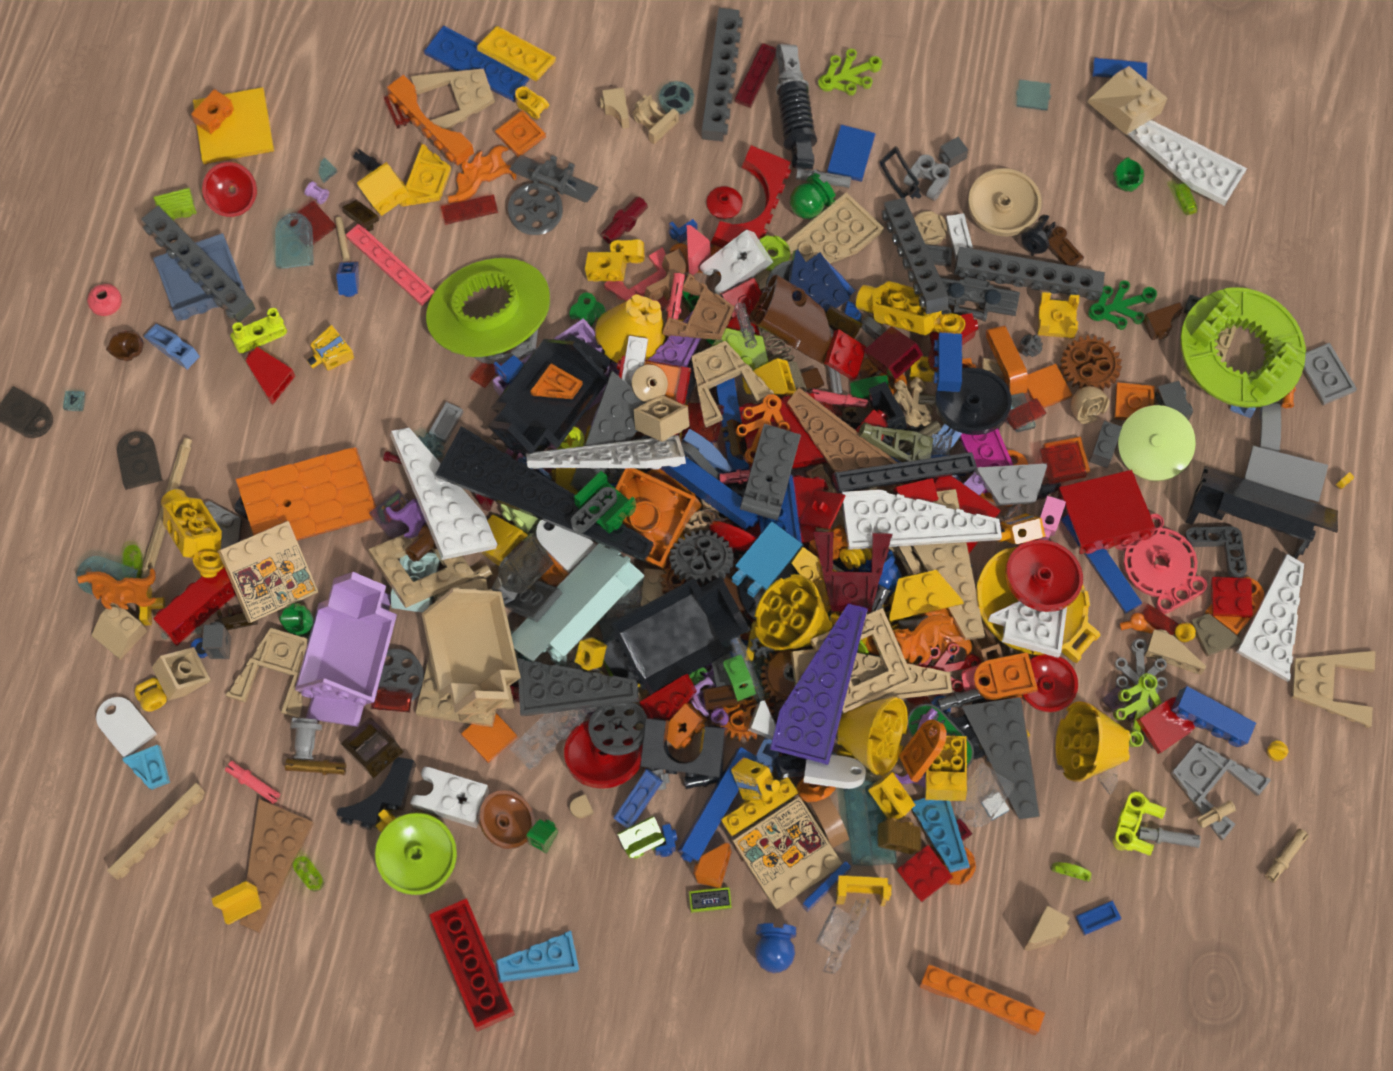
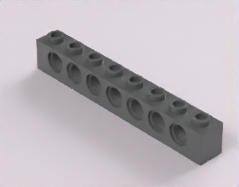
M719 8L702 126L703 140L723 142L724 135H728L729 124H726V119H730L731 109L728 108V104H732L733 93H730V88L734 89L735 78H732V73H736L737 68L734 58H738L739 47H736V43H740L741 32H738V28H742L743 17H740V10Z
M901 198L884 202V210H882L883 221H887V229L889 233H892L893 244L897 245L898 256L903 258L904 270H908V279L910 282H913V290L915 295L919 296L920 307H924L926 314L948 310V294L906 199Z
M159 206L141 218L144 224L143 230L149 236L152 234L155 237L154 241L159 247L164 246L167 249L166 253L172 260L175 258L178 261L179 267L183 271L187 270L190 273V278L195 283L199 282L202 285L201 289L206 295L211 294L214 297L213 301L219 308L222 306L225 309L224 312L231 320L234 318L237 322H241L256 310L253 301Z
M959 247L954 270L955 275L963 278L972 277L984 281H994L998 284L1006 283L1015 287L1050 291L1053 294L1079 295V297H1085L1088 300H1099L1103 292L1105 272L965 247Z

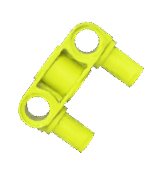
M270 308L267 311V317L243 326L240 322L233 324V332L230 334V337L239 353L265 345L287 333V328L276 308Z
M1140 792L1131 793L1126 799L1119 815L1112 841L1113 846L1121 851L1135 850L1150 856L1154 844L1137 839L1135 834L1141 823L1142 814L1147 813L1163 819L1166 808L1149 802V799ZM1131 799L1138 800L1140 806H1133L1131 804ZM1121 835L1125 836L1128 843H1121L1118 837Z

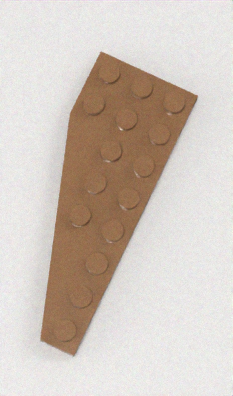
M798 388L788 400V407L834 473L898 463L881 449L872 445L866 439L859 437V433L802 389ZM919 481L887 485L876 488L877 490L887 491V493L893 494L894 488Z

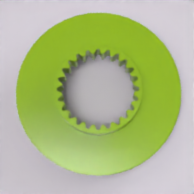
M493 258L478 261L453 273L434 292L426 313L428 330L439 345L453 353L464 355L465 357H485L499 354L521 344L540 327L550 307V290L542 273L524 261L511 258ZM497 285V288L503 287L511 296V298H508L509 303H505V309L500 308V313L494 312L492 317L487 315L485 319L482 316L476 319L475 316L470 318L469 315H464L462 309L465 306L464 301H468V296H473V292H479L480 288L486 290L487 286L493 288Z
M1225 288L1210 293L1198 301L1184 320L1180 336L1181 353L1184 363L1197 384L1214 398L1237 407H1263L1284 398L1298 383L1305 365L1306 346L1304 337L1291 313L1272 297L1248 288ZM1233 326L1238 329L1241 326L1242 330L1248 328L1250 334L1255 332V338H1261L1259 343L1264 344L1265 346L1262 349L1267 351L1264 354L1266 359L1263 361L1264 365L1261 369H1257L1256 372L1251 371L1249 374L1246 371L1240 374L1239 370L1233 372V367L1227 368V363L1221 362L1222 356H1217L1219 350L1215 349L1218 345L1216 340L1221 331H1225L1226 328L1231 329Z

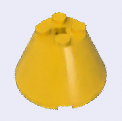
M636 294L629 300L603 313L595 326V338L597 344L601 345L605 350L604 354L618 363L622 356H626L629 336L648 339L645 360H648L650 357L652 358L659 347L663 346L667 341L666 335L662 334L664 323L660 303Z
M793 574L791 577L786 579L780 578L774 582L762 595L755 611V617H757V627H754L755 633L763 645L773 650L813 647L810 640L830 631L832 628V622L829 619L817 587L810 579L802 575Z
M890 697L868 702L843 713L840 718L837 743L842 745L875 775L884 776L888 774L897 763L903 746L900 744L903 734H907L908 714L904 701L897 697Z
M1078 701L1066 709L1068 713L1064 719H1060L1057 728L1055 751L1057 763L1062 766L1064 770L1062 774L1068 780L1081 782L1129 760L1130 754L1128 750L1131 737L1129 730H1125L1121 725L1088 702Z

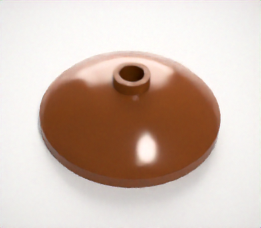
M499 790L488 795L480 805L478 813L479 825L483 834L491 843L504 849H515L528 842L526 835L535 825V818L530 805L522 796L512 791Z

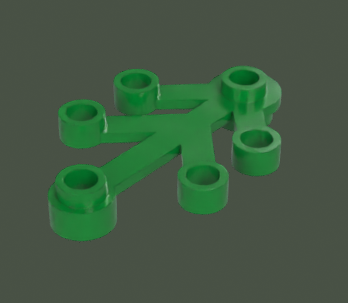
M1123 280L1118 286V292L1113 303L1105 306L1107 299L1113 294V288L1104 286L1099 302L1090 306L1088 315L1094 321H1102L1104 319L1114 323L1119 330L1125 329L1128 322L1126 318H1118L1110 314V312H1118L1132 318L1135 324H1142L1145 318L1144 314L1126 307L1142 302L1153 303L1157 297V291L1153 287H1146L1141 295L1122 300L1130 288V283ZM1121 285H1126L1127 288L1124 289L1121 287ZM1108 290L1110 294H1106L1104 291ZM1136 316L1141 317V320H1137Z

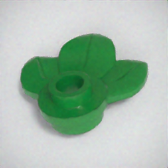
M583 293L579 296L578 302L572 305L570 319L579 318L582 320L584 318L589 326L592 327L596 318L599 319L606 312V309L602 303L596 301L593 294ZM584 299H589L591 301L590 304H584Z

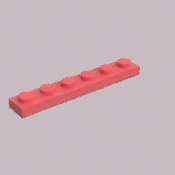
M357 224L346 234V238L421 306L431 299L435 291L365 228Z

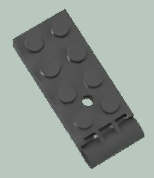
M767 424L763 425L740 510L778 520L801 437L800 434Z

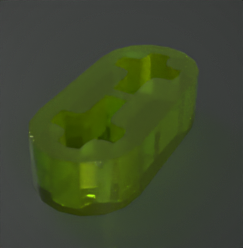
M1185 183L1177 184L1175 186L1176 196L1185 215L1197 213V205L1190 188Z
M129 545L123 552V574L126 578H141L143 568L142 551L136 545ZM132 551L136 552V554L134 555V561H132V558L130 557ZM132 566H134V569L136 570L133 576L129 574L130 572H132Z
M304 856L296 858L293 863V869L306 887L313 892L321 890L324 886V879L312 862ZM300 862L304 864L307 863L305 865L306 868L309 870L307 873H305L303 869H299ZM310 875H312L315 879H318L317 882L319 884L317 886H315L314 884L310 886V884L312 883L309 879Z

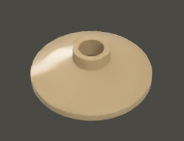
M644 365L634 372L631 386L638 399L643 402H649L660 395L664 396L666 394L668 380L665 373L659 367ZM650 380L654 381V386L650 385Z

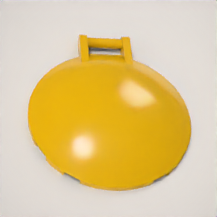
M1017 547L1006 548L994 555L984 566L977 583L976 594L981 617L988 629L1001 642L1004 626L988 622L991 614L1019 602L1011 593L1005 578L1007 561ZM1084 585L1076 600L1067 607L1061 652L1074 663H1078L1082 658L1081 655L1090 644L1100 637L1099 631L1087 622L1090 601L1088 591L1085 590ZM1085 633L1087 637L1075 650L1071 647L1079 636ZM1003 642L1007 646L1023 653L1028 652V654L1032 655L1043 654Z

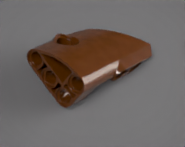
M777 274L773 275L749 316V322L782 339L787 345L804 355L826 365L824 362L832 338L824 309L809 297L803 289ZM794 291H796L797 295L793 299L792 294L794 293Z

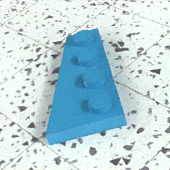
M925 798L913 801L915 806L912 808V811L949 872L970 868L951 802L946 800H925Z
M571 931L495 962L499 983L579 971Z

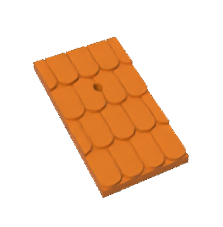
M356 447L236 479L253 535L289 521L298 541L379 518Z

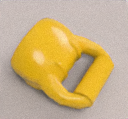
M152 677L136 685L135 697L140 702L144 711H155L167 702V697L157 678ZM157 684V687H156V688H152L151 690H149V691H147V692H143L142 695L140 694V692H142V691L146 690L147 688H149V687H151V686Z

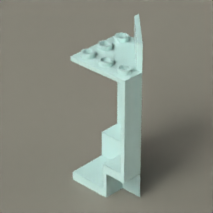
M599 543L560 583L557 588L560 589L562 595L538 622L527 618L511 635L514 649L532 662L542 652L545 653L547 651L551 656L550 659L557 666L561 664L565 667L567 665V654L621 597L624 598L634 587L639 589L643 585L645 575L630 563V557H624L619 551Z

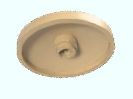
M1002 168L984 173L974 182L968 197V209L974 222L986 232L997 236H1014L1031 228L1038 219L1042 205L1041 194L1036 184L1025 174L1013 169Z

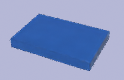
M841 125L827 173L848 176L852 180L862 182L876 133Z

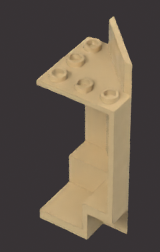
M478 579L457 585L434 595L435 603L430 605L421 614L439 699L452 700L454 713L459 714L461 722L467 721L472 715H479L481 717L493 714L497 708H506L507 710L515 708L510 685L521 677L502 592L488 589L486 579Z

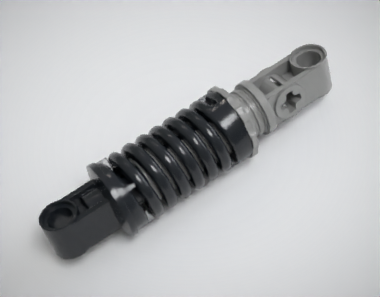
M778 44L776 58L780 75L778 77L779 84L776 86V94L778 96L784 137L783 145L787 150L791 151L793 168L812 169L814 166L812 147L817 143V136L814 131L812 108L808 94L809 84L806 80H803V74L800 71L797 45Z

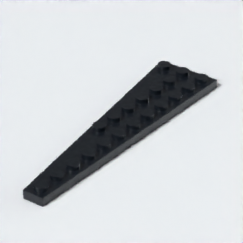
M462 426L435 474L439 479L646 562L654 546L652 541L627 528L624 524H621L617 530H613L610 534L596 522L583 533L575 532L572 528L571 518L580 510L575 505L574 496L576 495L535 470H531L522 462L519 463L507 453L501 452L494 445L486 443L479 436ZM577 521V525H584V521Z

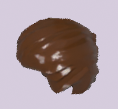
M132 330L117 332L112 336L106 351L118 360L132 361L133 358L142 353L144 342L141 336Z

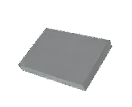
M1330 343L1305 353L1303 373L1322 405L1356 392V386Z

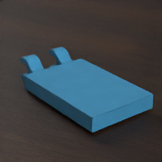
M771 521L735 565V568L739 571L732 577V582L738 586L746 576L750 578L754 583L748 588L747 594L754 598L761 588L767 590L803 544Z

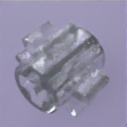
M608 468L605 472L608 483H618L625 468Z

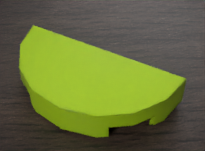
M1055 862L1051 868L1053 872L1090 882L1092 873L1087 869L1069 863Z

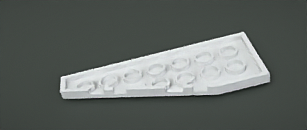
M1152 120L1128 133L1133 140L1188 187L1224 206L1247 168Z
M410 428L391 431V439L441 559L444 560L496 549V540L482 510L461 487L436 477L435 474L441 463Z
M679 435L671 436L662 442L655 438L533 452L532 454L526 453L527 466L533 469H660L662 466L678 467L681 464H686Z
M883 490L841 493L846 495L842 503L848 550L872 548V533H892L893 536L889 547L993 541L1002 538L1000 522L996 518L980 514L974 515L966 513L964 510H954L946 508L944 505L920 499L913 500L905 498L903 495L889 494Z

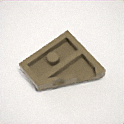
M1210 614L1198 617L1190 622L1195 628L1196 636L1206 657L1240 645L1242 641Z

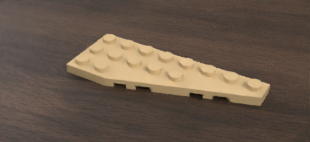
M846 192L786 242L790 248L789 261H792L793 251L798 249L805 261L821 252L830 264L860 252L884 232V227ZM773 252L770 256L775 257L777 254ZM765 269L753 277L761 292L764 291L767 278L771 272Z
M956 489L937 492L939 500L932 502L944 505L946 508L960 509ZM967 543L913 545L914 552L921 560L924 570L926 572L937 570L963 600L964 604L948 608L963 639L984 638L985 634L980 609L978 608Z
M814 649L791 652L795 686L816 655ZM857 653L850 680L852 685L855 686L887 670L880 657ZM907 664L914 682L870 702L890 697L903 699L951 693L950 673Z

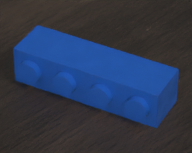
M1188 686L1179 690L1171 711L1176 713L1177 717L1192 721L1196 727L1209 730L1213 736L1226 739L1234 747L1248 744L1256 722Z

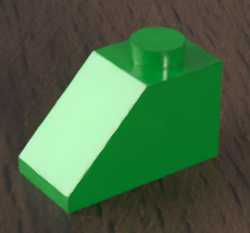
M539 819L526 835L529 845L547 854L558 834V830L555 827L556 824L547 819L545 821Z

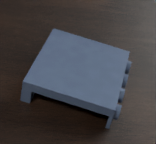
M222 233L196 242L215 264L246 294L224 234ZM167 253L153 258L177 321L187 320L193 315L206 313L208 310L216 307L219 308L213 301L214 297L211 294L206 295L201 289L202 285L199 282L195 283L190 278V273L187 270L183 271L179 267L178 261L175 258L172 260Z

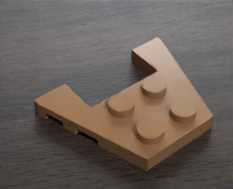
M689 274L684 283L683 291L698 296L699 300L688 324L669 317L662 334L721 340L735 307L717 293H712L707 289L708 286L704 283H699L692 274Z

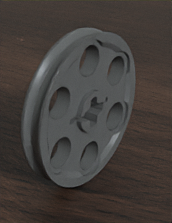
M530 183L518 188L512 194L508 203V212L512 224L519 231L529 235H541L553 230L559 224L563 214V207L559 194L552 187L542 183ZM535 189L539 193L537 196H530L529 192ZM548 196L555 197V201L552 203L546 202L545 199ZM517 199H522L524 204L516 206L514 202ZM534 206L538 208L536 212L533 210ZM555 212L557 216L554 219H549L547 214ZM523 215L526 219L523 222H517L516 217ZM534 222H541L542 226L535 229L532 227V224Z
M390 649L387 651L386 657H392L393 663L389 666H383L377 692L380 689H386L387 695L379 698L376 693L375 701L386 707H402L411 703L420 694L425 676L424 670L419 660L412 653L402 649ZM405 659L413 661L412 665L408 668L402 666V662ZM396 674L397 676L396 682L391 680L393 679L392 675ZM412 676L419 677V682L415 685L409 684V678ZM399 691H405L407 695L405 699L398 700L396 699V694Z
M633 702L600 706L592 714L589 721L590 738L593 744L606 754L624 755L631 753L644 742L647 716L643 709ZM628 709L635 711L631 716H626L624 712ZM607 710L615 711L612 716H605L604 713ZM636 724L644 725L641 730L633 729ZM596 725L604 726V729L601 731L594 730ZM620 725H622V728H618L617 730L615 729V726L619 727ZM627 738L633 740L631 745H624L622 742ZM612 739L614 742L610 746H605L603 741Z

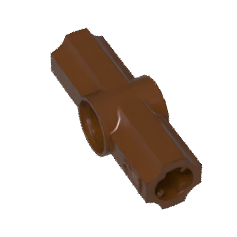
M427 525L420 530L418 538L405 549L409 559L414 562L423 558L431 549H437Z

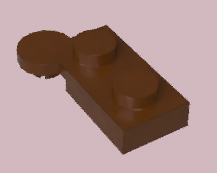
M1061 226L1055 227L1052 237L1048 239V248L1064 265L1076 266L1083 261L1084 256L1066 238V229Z

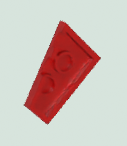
M686 674L640 701V704L648 718L667 719L670 721L684 704L691 700L697 690L689 675Z

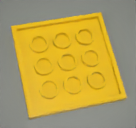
M263 87L223 94L231 100L234 110L231 116L227 117L221 123L219 129L215 130L212 134H209L197 125L203 164L274 152ZM205 98L193 100L194 110Z

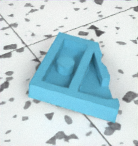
M155 745L122 758L123 762L143 780V783L149 789L153 790L170 783L161 746Z

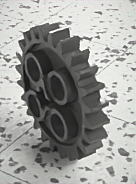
M700 530L699 534L696 535L692 531V536L689 537L687 534H684L685 540L678 538V544H673L674 549L670 550L671 569L674 570V575H679L680 581L686 579V582L695 578L702 587L705 582L711 583V581L716 578L718 579L720 576L725 579V573H730V567H733L732 547H729L728 541L724 542L723 536L717 538V533L711 536L710 531L703 534L702 530Z

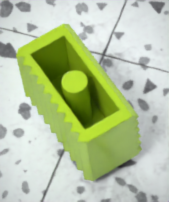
M190 188L154 196L156 207L159 206L173 221L175 218H188L197 213Z

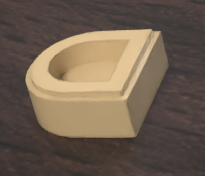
M586 794L575 798L570 804L571 813L576 818H584L594 814Z

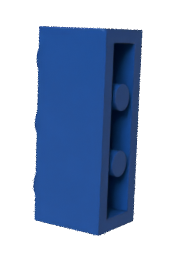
M939 333L938 340H934V351H937V356H934V367H937V372H934V383H937V391L960 392L962 384V334Z

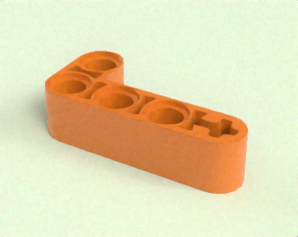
M1006 326L987 329L986 338L1004 375V382L1010 390L1011 397L1027 393V370Z

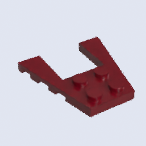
M813 532L831 611H844L849 603L868 608L867 612H871L893 534L872 533L871 572L833 571L834 532Z

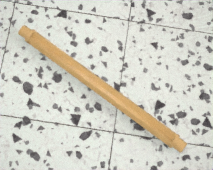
M184 438L180 445L166 493L170 490L179 489L191 450V439ZM162 506L143 564L141 579L147 578L150 575V569H154L166 528L163 525L164 510Z

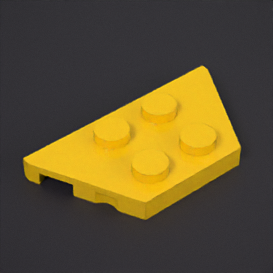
M422 144L406 184V188L411 196L400 203L402 207L440 201L450 176L451 166L442 161L437 154H433L428 150L425 144Z
M937 570L899 578L889 620L891 622L962 605L964 602Z

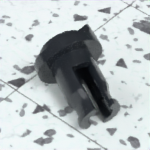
M1041 215L1033 228L1026 229L1021 235V242L1025 249L1031 252V256H1034L1036 253H1044L1049 247L1048 237L1056 225V222H1052L1051 225L1044 227L1050 217L1049 215Z

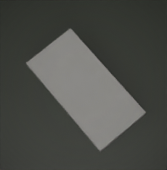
M1252 446L1244 479L1299 498L1319 502L1328 465Z

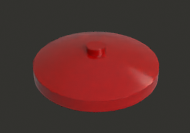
M1042 539L1027 541L1019 545L1012 552L1006 564L1005 578L1011 593L1022 604L1037 611L1054 612L1065 609L1076 600L1083 586V571L1077 558L1067 548L1053 541Z
M590 719L577 726L567 738L564 747V758L569 773L578 782L592 788H612L627 782L637 773L641 767L643 744L628 754H606L600 751L590 738ZM600 724L594 727L595 731L604 729V726ZM620 725L619 727L615 726V729L617 730L618 728H622V725ZM627 738L622 743L624 745H631L633 740ZM606 739L603 741V745L610 746L614 741Z

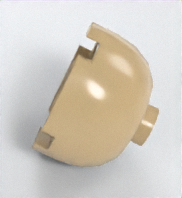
M1087 386L1075 392L1070 406L1073 415L1080 423L1089 424L1098 419L1096 416L1100 413L1104 414L1110 401L1099 388Z

